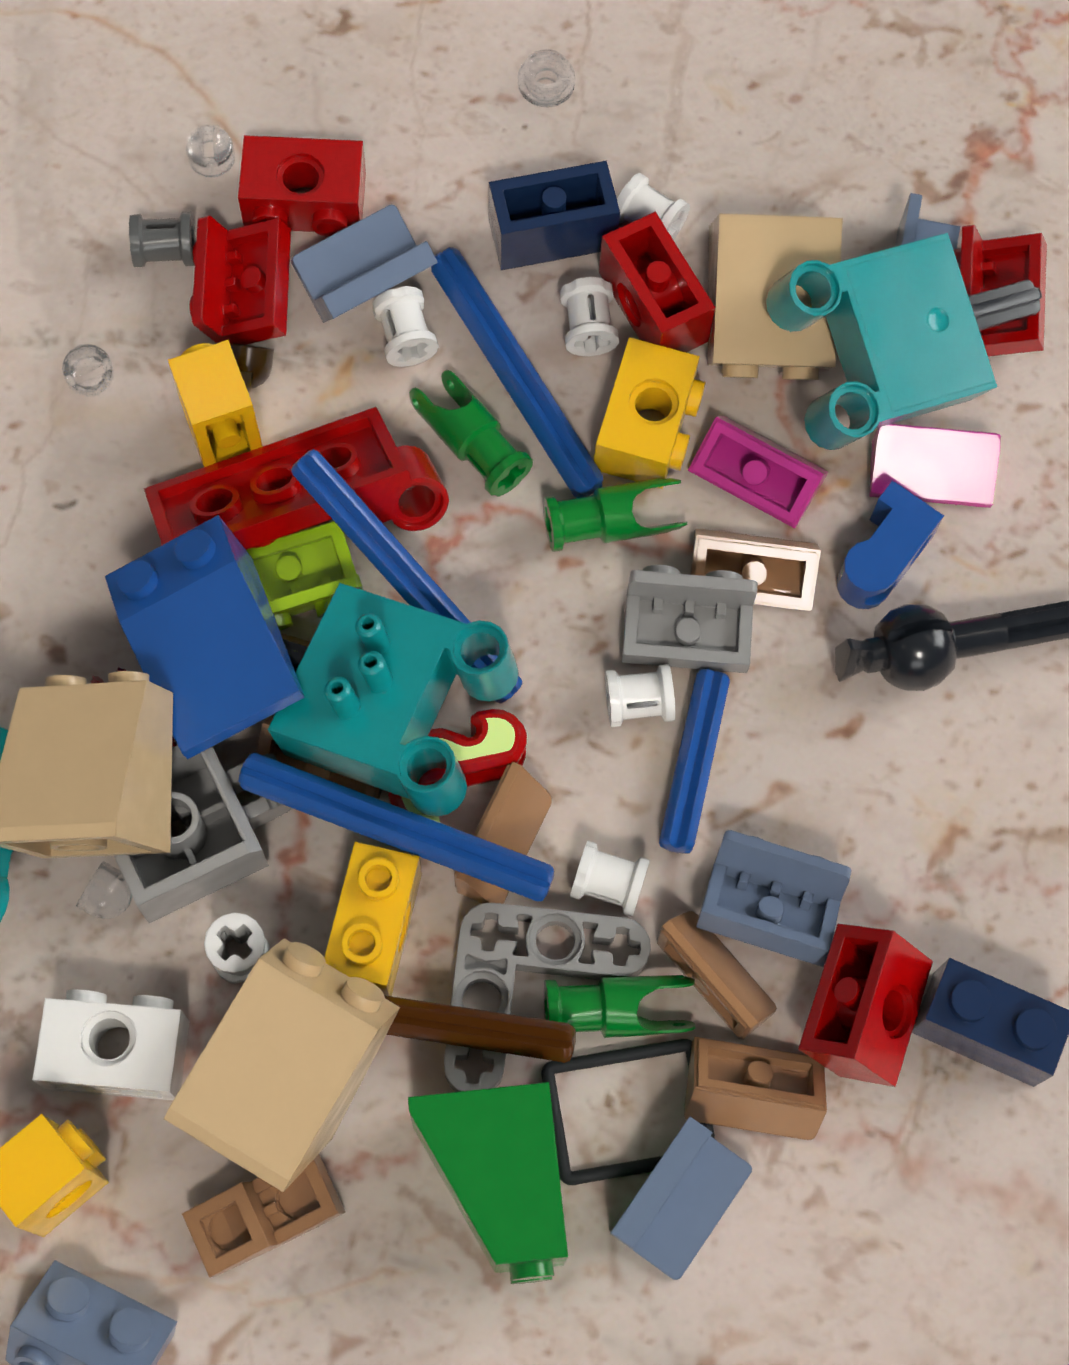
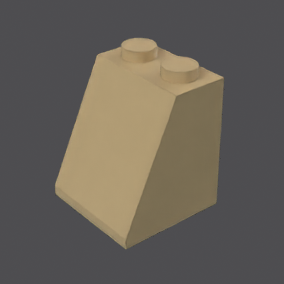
M719 213L709 225L708 296L715 306V313L708 342V365L722 366V377L758 378L759 367L783 368L782 379L819 380V369L827 370L836 367V347L826 316L802 331L790 332L781 329L772 321L767 312L766 299L769 289L776 281L806 261L818 260L828 265L841 262L843 218ZM796 285V293L799 300L805 306L812 307L808 292Z
M136 671L112 672L108 674L107 683L86 684V678L80 676L54 675L45 678V686L19 688L0 760V847L40 858L170 853L173 692L150 682L149 674Z
M286 939L281 940L257 960L164 1117V1120L282 1192L292 1184L333 1139L400 1009L399 1006L385 999L384 993L375 984L362 978L348 977L326 964L325 958L316 949L303 943H291Z

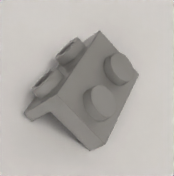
M651 565L643 568V570H632L630 572L626 598L622 663L656 666L669 664L670 667L747 673L750 667L753 605L757 596L758 582L743 579L740 574L726 570L711 571L705 576L680 574L678 569L666 565Z

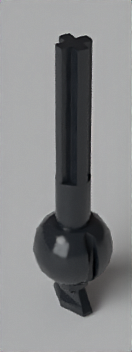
M1069 601L949 622L942 612L929 605L905 604L890 610L875 626L874 638H868L863 641L849 638L835 647V673L838 681L841 682L862 671L867 673L880 671L888 683L899 689L925 691L939 685L955 669L956 659L1069 638Z

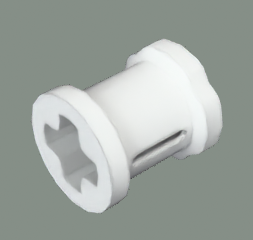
M637 173L631 178L617 198L620 209L619 223L622 224L626 221L631 223L656 211L673 240L684 225L690 210V204L684 200L679 199L674 202L649 186V178L641 173Z
M585 277L575 279L561 288V304L568 309L570 331L565 336L566 350L571 354L578 356L601 355L610 352L619 344L618 330L611 325L609 303L614 298L613 287L610 282L599 277Z
M403 286L387 290L376 297L372 303L375 319L381 322L388 342L384 353L389 364L397 367L414 366L425 362L437 353L439 346L436 336L427 330L422 313L424 297L420 289Z
M669 664L659 665L657 672L618 676L615 670L605 671L606 700L611 728L621 727L622 721L628 719L661 716L664 722L675 721L674 688Z
M587 841L570 897L580 900L584 895H588L622 906L623 914L633 916L650 860L642 857L636 862L598 851L597 843Z
M240 913L223 915L215 920L207 930L204 941L206 956L213 964V967L221 978L232 984L245 982L257 960L270 949L269 942L257 921L246 914ZM232 939L240 944L247 941L251 954L243 960L235 954L230 956L225 946Z

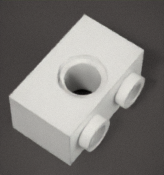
M78 989L67 990L65 1000L45 998L32 1079L34 1082L46 1090L174 1100L181 1088L190 1021L182 1010L173 1009V1000L158 996L137 995L133 997L132 1005L106 1003L107 995L104 993ZM117 1027L128 1029L130 1041L126 1051L114 1059L100 1058L98 1044L103 1034Z

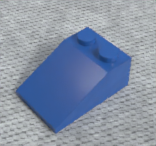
M219 515L105 576L119 623L143 673L149 674L150 682L173 692V736L181 753L187 759L305 698L253 559Z

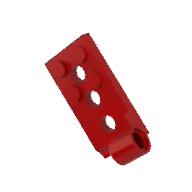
M377 407L143 488L162 545L219 515L245 550L267 546L278 538L332 519L292 475L291 468L293 464L313 449L320 452L382 523L392 520L397 527L406 531H421L430 528L444 516L448 508L449 496L429 456L422 449L409 445L396 446Z

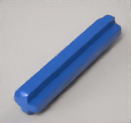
M701 669L696 674L659 839L660 847L671 852L689 854L695 845L730 684L729 676L719 671Z

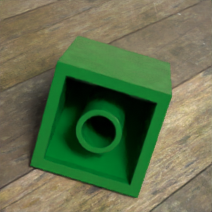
M549 1082L408 1097L409 1113L413 1128L494 1272H510L511 1284L552 1280L554 1267L564 1266L568 1258Z

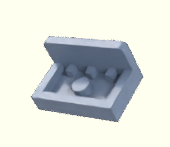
M727 830L724 833L711 871L696 927L824 967L833 940L840 903L849 884L852 870L848 866L829 861L820 856L790 849L765 841L759 837Z
M54 1260L10 1325L5 1359L11 1365H157L174 1336L177 1321Z

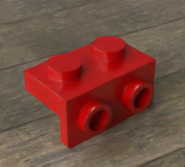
M210 215L198 218L197 237L193 246V260L195 263L194 287L189 309L193 325L215 343L228 340L229 343L246 345L286 336L291 228L280 218L230 230L224 228Z
M976 225L963 226L961 248L954 249V253L968 296L1023 280L1032 281L1033 285L1040 288L1042 298L1040 299L1041 310L1036 315L980 331L988 357L1043 351L1047 244L1043 234L1035 233L982 240Z

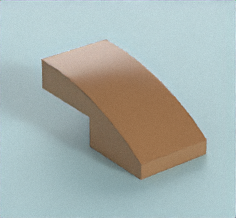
M318 1154L284 1192L258 1177L251 1182H240L182 1213L208 1276L211 1278L269 1252L346 1212L320 1154Z

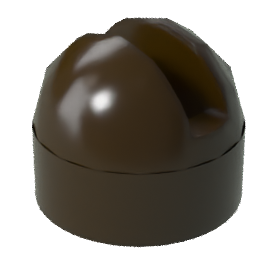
M230 343L240 372H252V388L262 385L270 376L274 349Z

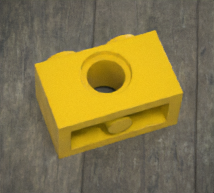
M631 337L628 338L595 446L594 462L601 472L638 482L656 478L666 479L669 468L681 471L690 435L680 433L685 415L697 417L706 382L695 379L700 356ZM645 409H654L661 412L666 418L659 421H649L638 413Z
M228 340L214 345L210 343L197 344L186 349L180 356L168 359L180 403L203 467L263 447L253 404Z
M354 842L324 957L326 964L348 977H358L370 981L379 987L386 996H392L422 876L420 856Z
M41 1113L0 1147V1208L15 1227L45 1237L109 1183L97 1168L106 1158L82 1128L77 1129L68 1119L61 1125H58Z

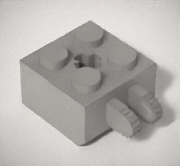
M178 745L172 747L171 823L181 819L182 823L187 827V831L177 837L171 836L170 853L114 855L133 899L148 923L156 921L268 867L269 865L253 829L293 809L264 797L241 807L236 794L245 791L238 782L243 763L224 771L213 747L190 759H187L181 753ZM272 753L263 755L277 761Z

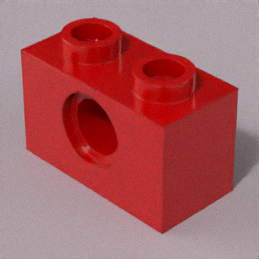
M244 135L238 191L243 225L246 226L280 218L291 228V231L315 232L321 236L330 237L362 220L366 179L363 141ZM302 187L312 188L311 191L306 193L293 192Z
M656 211L603 235L599 274L602 279L612 284L614 298L638 338L645 342L686 353L709 342L715 306Z
M838 923L798 1049L839 1077L896 1087L933 961L893 930Z

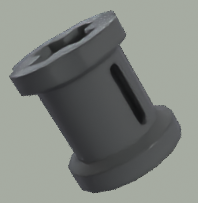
M182 212L180 218L143 219L141 214L130 215L129 240L134 267H144L146 262L183 261L185 266H195L193 246L196 242L192 212Z

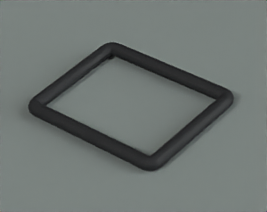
M678 1039L572 1057L570 1061L565 1063L550 1061L543 1066L541 1071L542 1083L549 1082L559 1176L563 1183L577 1185L652 1172L662 1156L571 1171L555 1074L681 1052L686 1053L689 1068L692 1040ZM700 1123L713 1132L711 1137L715 1139L713 1125Z

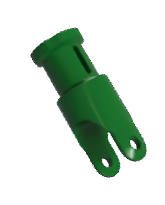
M444 371L441 379L447 393L460 406L458 409L448 410L436 406L420 389L412 388L409 392V397L416 412L459 460L469 461L486 480L485 489L491 496L496 495L500 497L508 493L530 472L533 466V459L526 452H517L499 432L500 423L452 371Z
M656 478L596 488L591 496L557 501L554 495L544 497V522L552 552L562 551L564 544L600 538L603 543L665 534L688 525L687 522L643 527L636 522L632 513L633 501L638 494L650 488L679 484L681 480Z
M683 975L601 977L598 984L558 986L556 980H545L544 1018L545 1020L569 1023L576 1032L601 1031L604 1038L692 1031L696 1028V1024L692 1021L648 1020L638 1016L637 1011L640 1001L647 994L658 989L690 987L695 985V979Z

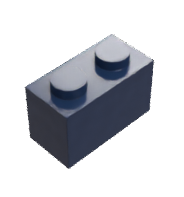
M607 160L489 182V223L501 271L601 252L602 236L619 228L620 209Z
M948 958L933 973L918 1011L912 1033L1035 1087L1054 1076L1069 1035V1010L966 964Z

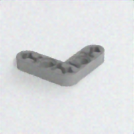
M482 903L472 908L465 915L460 927L451 1005L464 1007L462 999L465 991L475 983L485 982L493 985L501 995V1005L496 1012L511 1014L515 971L600 980L601 977L638 976L646 967L651 952L650 938L646 930L639 923L625 917L501 903ZM493 919L498 921L499 932L518 935V921L530 922L525 940L527 956H515L517 941L498 940L494 951L482 950L481 939L470 936L472 930H482L485 920ZM558 925L571 933L574 939V947L568 956L552 960L539 952L536 946L537 935L548 926ZM584 929L596 930L592 944L610 945L613 943L616 934L627 935L628 946L637 948L639 955H629L625 966H618L613 964L612 953L592 950V964L580 963L585 945ZM446 1044L444 1055L445 1077L455 1092L490 1089L499 1086L504 1074L506 1053L482 1050L483 1061L488 1064H494L492 1073H481L479 1084H470L466 1082L465 1071L454 1068L456 1060H467L470 1048Z

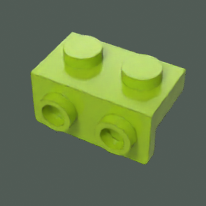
M335 522L278 538L264 547L246 550L253 559L280 631L293 626L291 616L315 609L318 618L323 617L339 583L361 590L363 588L359 574L356 573L344 533Z

